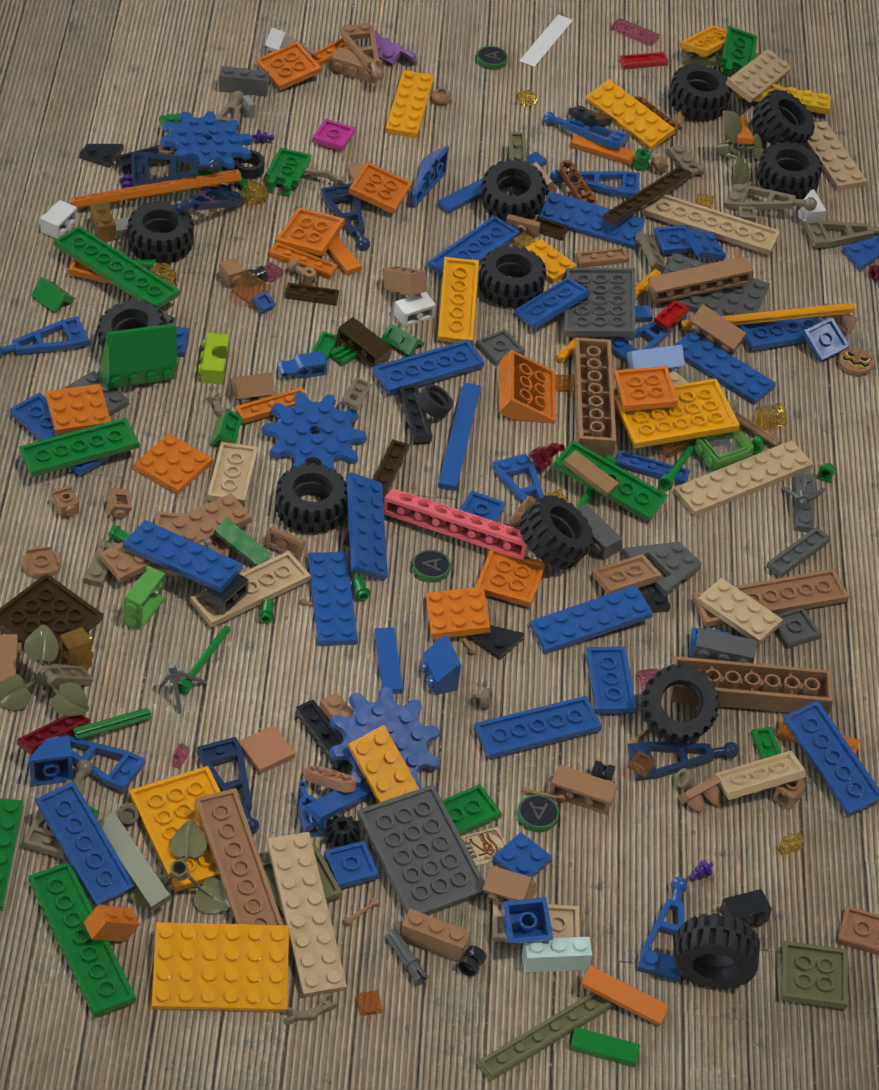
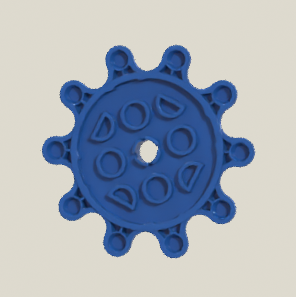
M208 111L202 118H196L188 112H182L179 116L181 123L166 121L162 126V130L171 135L163 136L160 140V145L177 149L173 156L197 159L199 163H209L212 159H218L225 169L235 168L233 158L248 160L252 156L251 151L243 147V145H251L253 143L252 135L238 133L237 130H239L240 125L237 120L219 121L216 119L214 112Z
M298 392L294 397V406L287 407L281 403H275L271 407V413L279 421L276 423H266L261 431L263 435L274 437L278 441L270 449V455L273 458L290 456L294 460L293 467H299L300 464H304L307 458L317 457L329 469H335L334 462L337 460H344L349 464L358 462V455L351 449V446L356 443H365L367 435L364 431L351 427V424L359 418L358 412L352 409L346 411L336 409L334 407L336 400L333 395L327 394L322 401L312 402L304 392ZM318 430L319 434H312L310 431Z
M383 687L379 690L376 702L367 701L360 693L350 695L349 703L353 708L352 716L335 715L330 720L332 728L338 730L343 735V742L330 749V756L334 760L343 759L349 761L352 765V771L349 775L356 778V787L360 786L366 779L347 744L385 725L416 784L421 789L422 783L417 775L418 770L427 768L433 771L440 766L439 758L431 754L427 749L428 742L436 740L440 735V731L437 726H425L419 722L418 714L422 710L421 702L413 699L405 706L398 705L394 701L393 691L389 687Z

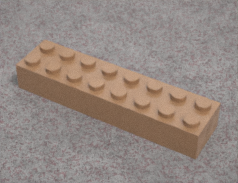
M575 338L573 365L576 442L598 455L605 456L610 454L613 456L616 445L611 340Z
M677 656L672 658L671 665H680L681 663L687 664L689 667L694 665L699 668V671H705L708 674L709 680H713L716 684L714 686L715 690L719 691L718 702H720V707L792 713L818 700L829 716L833 704L831 670ZM683 685L670 687V702L699 705L695 693L688 687Z

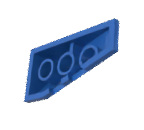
M448 146L433 151L426 158H423L413 192L412 208H415L446 174L449 154Z

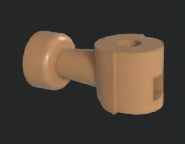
M292 259L289 261L287 270L291 273L299 274L302 285H315L316 271L313 267L302 268L298 260Z

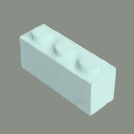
M553 938V940L524 943L522 950L524 973L587 970L592 959L590 938Z

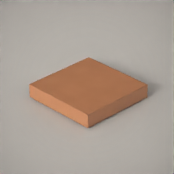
M274 725L238 741L243 753L259 774L295 758V752Z
M846 906L837 944L879 955V915Z

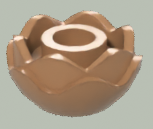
M438 88L432 93L431 99H433V103L444 106L450 103L451 94L445 88Z
M660 153L653 154L651 158L653 167L658 172L666 171L669 167L666 164V159L661 157Z

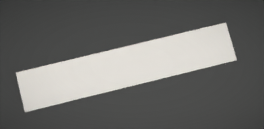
M557 15L519 61L535 67L573 20Z

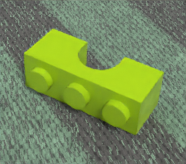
M207 332L206 340L203 339L202 350H204L200 355V362L202 364H199L198 367L201 383L223 385L225 360H227L229 348V334Z

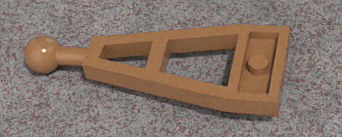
M362 23L340 26L339 32L344 42L366 68L371 67L372 78L377 81L381 80L384 77V71L378 67L379 56L375 32L371 24ZM370 38L371 46L359 48L353 40ZM372 54L373 59H368L366 55Z

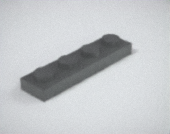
M796 473L795 475L796 494L802 489L803 473ZM807 474L806 490H808L809 495L814 493V475ZM814 497L807 503L805 508H801L795 499L794 531L810 532L814 529Z
M815 527L768 561L766 567L781 578L828 544L831 537L818 527Z

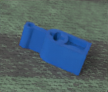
M323 351L299 354L293 360H280L277 362L282 378L297 375L299 378L327 375V361Z
M300 781L298 785V799L300 800L298 817L303 833L309 832L311 838L323 836L325 822H317L304 811L307 804L317 799L314 796L308 795L307 783Z

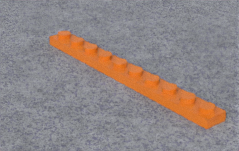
M236 169L70 198L71 204L80 210L90 205L108 202L116 204L120 200L125 199L127 201H134L137 197L151 198L155 194L169 195L173 191L186 192L187 189L191 188L199 190L209 185L217 187L221 183L226 182L228 184H235L238 180L242 179L241 173Z

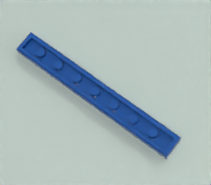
M538 152L527 156V162L530 165L535 162L540 167L547 164V159ZM482 179L438 200L437 205L449 214L481 198Z
M463 382L438 488L457 490L481 385Z

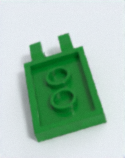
M728 26L720 61L724 65L722 75L728 77L732 68L739 71L754 59L757 42L756 35Z
M279 148L266 173V180L269 185L267 192L273 193L276 184H281L285 188L283 195L290 196L292 188L299 186L305 174L304 171L311 162L312 155Z

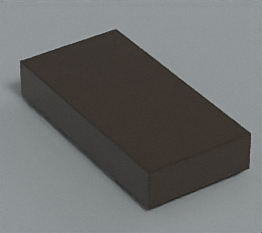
M537 217L535 220L541 222L539 234L563 241L568 233V226L541 217Z

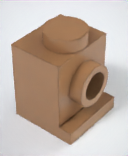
M71 485L52 490L53 504L61 519L79 513V502L72 491Z
M111 488L105 497L109 515L115 516L116 519L127 517L132 509L129 489Z
M802 779L781 784L776 787L773 800L791 810L804 795L806 785H804Z

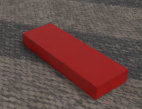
M664 51L621 55L619 57L624 70L667 66L669 62Z

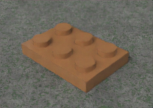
M644 554L592 570L593 578L607 594L634 585L640 588L653 584L656 580L661 579L662 575Z

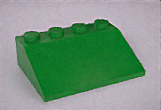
M175 323L106 333L99 376L107 389L175 379L177 369Z

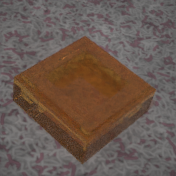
M556 375V392H574V375Z
M639 750L629 761L628 768L645 778L656 765L657 760Z
M378 990L356 993L360 1016L382 1013Z

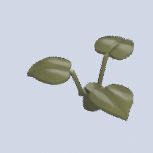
M723 111L725 133L729 140H725V143L718 145V153L720 156L735 159L733 165V186L734 184H745L750 177L749 165L744 163V158L734 154L737 150L753 149V157L760 161L763 151L768 148V143L762 135L760 136L757 133L753 137V146L737 147L732 141L737 139L738 134L742 132L741 118L733 111Z
M42 624L28 636L25 641L24 650L31 660H40V664L43 666L46 665L44 660L51 662L57 658L59 644L50 628ZM38 671L36 679L25 685L23 678L20 676L7 677L0 684V706L10 710L23 709L28 705L31 694L26 688L36 683L48 685L47 678L43 677ZM66 682L60 686L59 690H57L56 686L52 687L57 695L52 698L51 704L59 714L78 716L89 711L85 692L79 684Z
M190 819L177 830L171 842L173 854L176 857L184 858L172 862L170 866L172 873L169 874L166 882L161 873H155L170 896L171 892L167 886L173 878L180 881L189 879L199 889L194 895V903L200 912L216 914L230 909L222 882L219 879L207 878L201 886L190 875V869L186 861L189 857H200L207 848L205 834L196 825L194 820ZM136 885L130 898L141 906L151 907Z

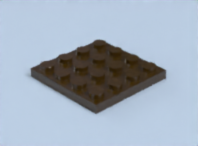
M47 573L0 608L1 631L5 634H17L18 643H22L24 647L28 636L42 624H45L54 633L58 641V654L61 653L60 635L81 627L88 632L103 620V613Z

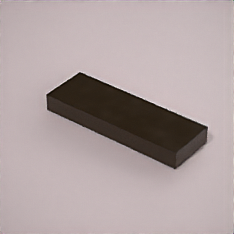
M287 283L285 299L337 306L339 290L295 283Z

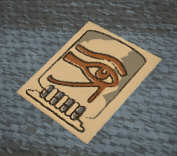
M498 827L461 836L476 866L492 862L493 856L506 845Z

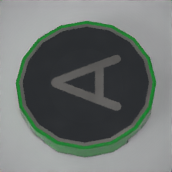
M485 46L477 51L476 60L479 65H484V68L495 70L507 64L508 55L502 48Z
M424 550L414 557L412 569L413 573L417 574L419 579L423 581L439 582L442 581V578L449 575L451 563L450 559L440 551Z
M536 794L525 797L520 802L517 815L520 823H523L530 831L546 832L557 824L560 812L554 800L547 796Z

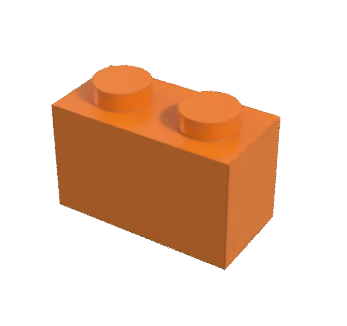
M97 905L84 921L92 940L126 942L140 925L132 908Z

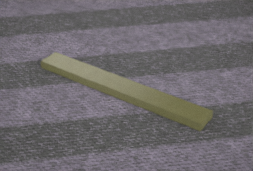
M592 992L478 1060L477 1066L491 1082L574 1032L575 1027H582L617 1005Z

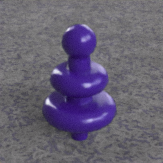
M260 129L257 130L256 134H252V137L256 138V143H260L261 139L263 142H266L267 139L273 141L275 138L274 135H267V132L262 134Z
M124 174L119 179L122 188L132 187V176Z
M701 860L700 867H695V873L689 875V880L695 881L697 877L704 878L705 874L711 876L713 873L711 869L714 866L713 863L710 862L708 864L705 860Z

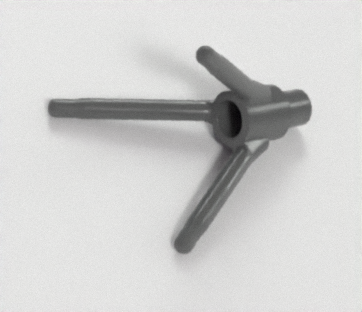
M807 468L803 469L802 489L798 491V494L782 486V490L793 496L801 508L807 507V503L813 497L823 493L825 488L809 495L808 490H806Z
M170 662L167 665V675L161 682V685L164 686L169 679L173 683L178 713H181L178 682L182 680V677L204 685L207 684V681L179 670L174 662Z

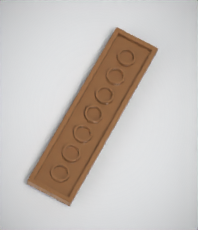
M230 493L160 525V527L194 542H200L207 536L212 541L218 538L214 531L226 517L240 528L251 523L252 516L234 495ZM123 542L99 553L102 562L120 583L145 572L146 565L152 568L158 566L154 562L123 549Z
M835 569L735 586L774 614L784 613L801 607L809 609L848 602L849 595ZM704 592L693 593L692 600L705 627L725 624L724 621L697 603L698 597Z
M236 788L195 798V805L235 924L283 925Z

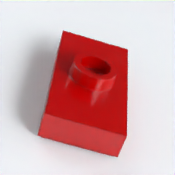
M675 300L654 318V323L668 331L689 313V308Z

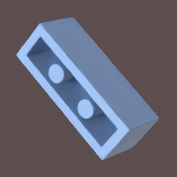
M682 345L626 352L629 369L668 366L669 372L678 371L679 367L685 366Z

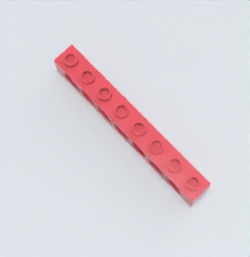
M394 488L384 498V515L524 560L530 552L527 548L528 545L522 539L523 535L520 534V529Z

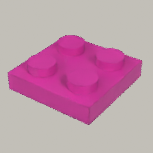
M325 118L313 135L312 142L343 151L355 134V127Z

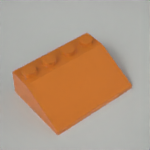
M510 350L499 362V413L513 420L554 424L556 422L555 371Z

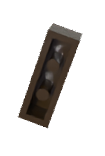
M354 317L338 328L336 339L348 349L350 348L352 352H356L357 356L371 367L384 364L390 359L393 347Z

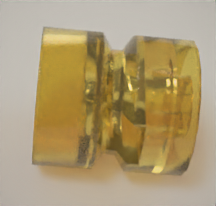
M782 403L756 407L754 412L755 422L763 429L785 426L787 424V411Z

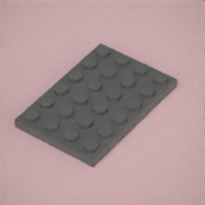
M673 253L663 274L708 264ZM753 278L752 283L743 284L742 287H729L669 300L663 303L670 305L676 300L694 313L704 304L720 316L757 313L769 290L770 283Z
M566 268V278L569 277L590 291V296L565 310L564 336L635 337V268Z
M434 784L357 810V816L406 914L409 909H413L427 915L485 894L483 891L485 882Z

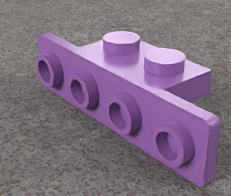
M374 30L379 59L394 66L399 57L402 56L417 65L418 60L413 51H406L400 44L392 43L389 38L379 36V33Z

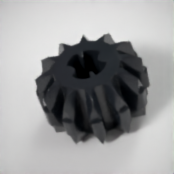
M343 813L341 817L334 815L333 819H328L327 825L324 828V834L327 843H331L332 848L336 846L341 847L358 842L360 828L358 821H353L352 816L345 817Z

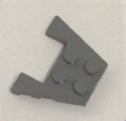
M680 542L622 549V555L626 559L644 554L646 558L651 560L667 576L655 581V587L664 596L669 595L670 590L679 587L680 582L684 579H689L701 569L702 563Z

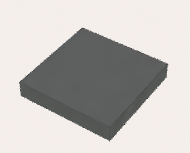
M506 329L476 340V346L495 366L499 365V362L510 350L521 355L525 354V349Z
M803 607L777 614L783 621L782 625L775 632L787 649L821 639L822 633Z

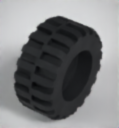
M688 64L675 71L669 88L668 99L676 111H679L680 108L682 109L681 112L684 116L701 121L706 119L708 121L723 115V111H726L732 89L725 84L728 78L722 75L721 71L703 64Z
M770 91L753 109L752 119L755 122L754 126L758 129L759 135H762L764 140L770 143V146L779 142H795L798 145H804L814 134L815 124L810 111L807 110L804 103L800 102V99L795 98L793 94L787 93V91Z
M779 142L774 145L772 144L763 151L757 179L760 186L764 189L795 195L796 199H805L810 190L814 189L816 191L823 168L822 162L817 153H814L811 148H806L805 145H798L795 142Z
M506 159L505 162L499 161L497 165H492L485 172L482 179L481 200L483 207L489 215L493 214V216L495 215L505 222L508 214L532 219L534 215L539 214L544 206L545 178L536 166H531L527 161L522 162L520 159ZM514 186L524 189L526 193L519 196H510L500 190Z
M156 201L155 203H146L145 206L141 205L137 210L133 211L128 219L129 248L140 259H155L156 264H169L172 261H179L181 257L184 258L188 255L194 245V221L189 213H178L175 208L176 204L173 205L170 202L160 203V201Z
M508 245L503 246V248L497 247L494 251L488 252L482 259L479 275L480 290L489 301L492 300L496 305L500 304L505 308L520 307L543 293L546 279L545 263L539 255L536 256L535 252L532 250L528 251L525 247L519 248L515 245L513 247Z
M125 300L121 304L117 303L113 305V308L105 311V315L101 316L100 322L97 325V334L103 351L107 332L166 325V321L161 309L156 307L155 304L148 303L146 300Z
M304 463L300 464L299 467L294 466L290 468V471L287 470L279 478L276 486L275 508L278 517L288 527L291 526L293 530L297 532L300 530L305 534H308V532L319 534L322 531L325 533L330 531V528L334 529L345 519L347 514V482L340 473H336L335 469H329L323 464L320 466L316 465V463H311L310 465ZM315 495L325 500L309 502L302 500L300 497Z
M555 495L540 497L521 516L520 534L523 535L522 539L528 545L527 548L535 554L537 559H541L544 564L551 565L555 569H569L576 565L592 548L594 539L591 525H588V520L586 517H583L582 512L579 509L577 510L571 502L568 503L566 499L558 498Z
M684 663L680 665L672 664L660 669L646 683L640 698L642 699L640 710L643 711L642 718L644 722L648 723V728L651 732L657 733V737L665 738L668 742H691L705 734L713 726L714 721L717 720L719 715L720 702H718V697L720 695L719 691L715 690V682L709 680L708 674L705 671H699V668L694 665L689 667ZM683 685L695 693L699 707L696 715L691 720L677 722L665 714L661 700L664 692L669 687Z
M712 913V915L701 914L699 917L694 916L684 922L678 929L674 955L675 966L684 978L687 977L689 982H695L698 986H707L715 990L716 988H722V990H728L730 987L738 988L741 984L745 985L752 980L758 971L760 939L751 925L747 922L743 923L742 919L737 917L732 918L731 915L725 914L723 916L718 915V913Z

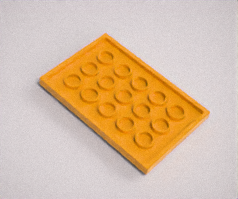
M717 379L674 385L678 407L624 411L620 396H614V405L634 449L734 432L740 429V424Z
M208 766L129 790L130 799L138 808L139 818L167 878L172 873L170 870L172 862L184 858L176 857L171 850V842L177 830L185 822L192 819L205 834L195 805V798L221 792ZM207 841V848L200 857H189L186 861L190 869V875L199 885L203 884L207 878H220ZM173 878L170 883L174 893L195 886L189 879L180 881Z
M156 922L152 1009L283 1012V1009H287L289 925Z

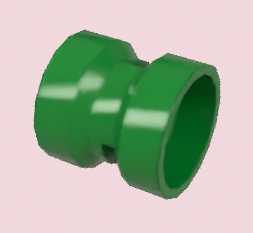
M644 148L637 149L634 155L633 168L637 171H646L649 168L651 152Z

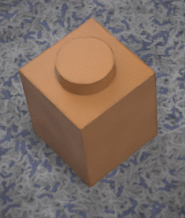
M236 258L219 263V276L228 288L244 284L245 270Z

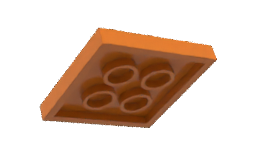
M298 41L256 59V63L261 70L269 71V79L280 91L322 72L321 66Z
M367 162L350 186L348 193L394 214L410 190L412 182Z
M298 207L276 238V242L300 251L323 256L345 225V219Z
M668 366L614 370V378L624 411L678 407V399Z
M101 384L45 391L55 435L67 434L111 422Z
M168 433L134 463V470L179 495L213 464V458Z
M490 549L475 587L484 586L486 596L531 608L546 564L543 561L530 557H525L524 560Z
M484 586L426 593L432 640L440 639L445 635L450 638L491 633Z

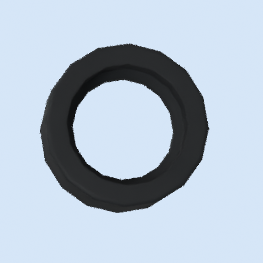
M250 150L252 156L248 160L233 158L235 163L233 170L238 169L241 177L246 180L257 179L264 173L265 159L263 155L254 150ZM243 163H253V164H256V166H254V167H245V166H242L241 164H243Z
M434 384L426 385L417 397L420 407L434 418H444L453 407V400L444 389Z

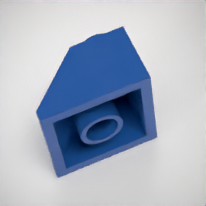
M445 635L423 653L422 662H420L421 672L426 674L428 687L432 688L435 695L457 691L459 685L461 663L448 636Z
M69 736L48 738L29 757L31 787L64 783L68 779L73 780V762Z
M546 897L503 902L501 915L504 933L510 945L553 940Z

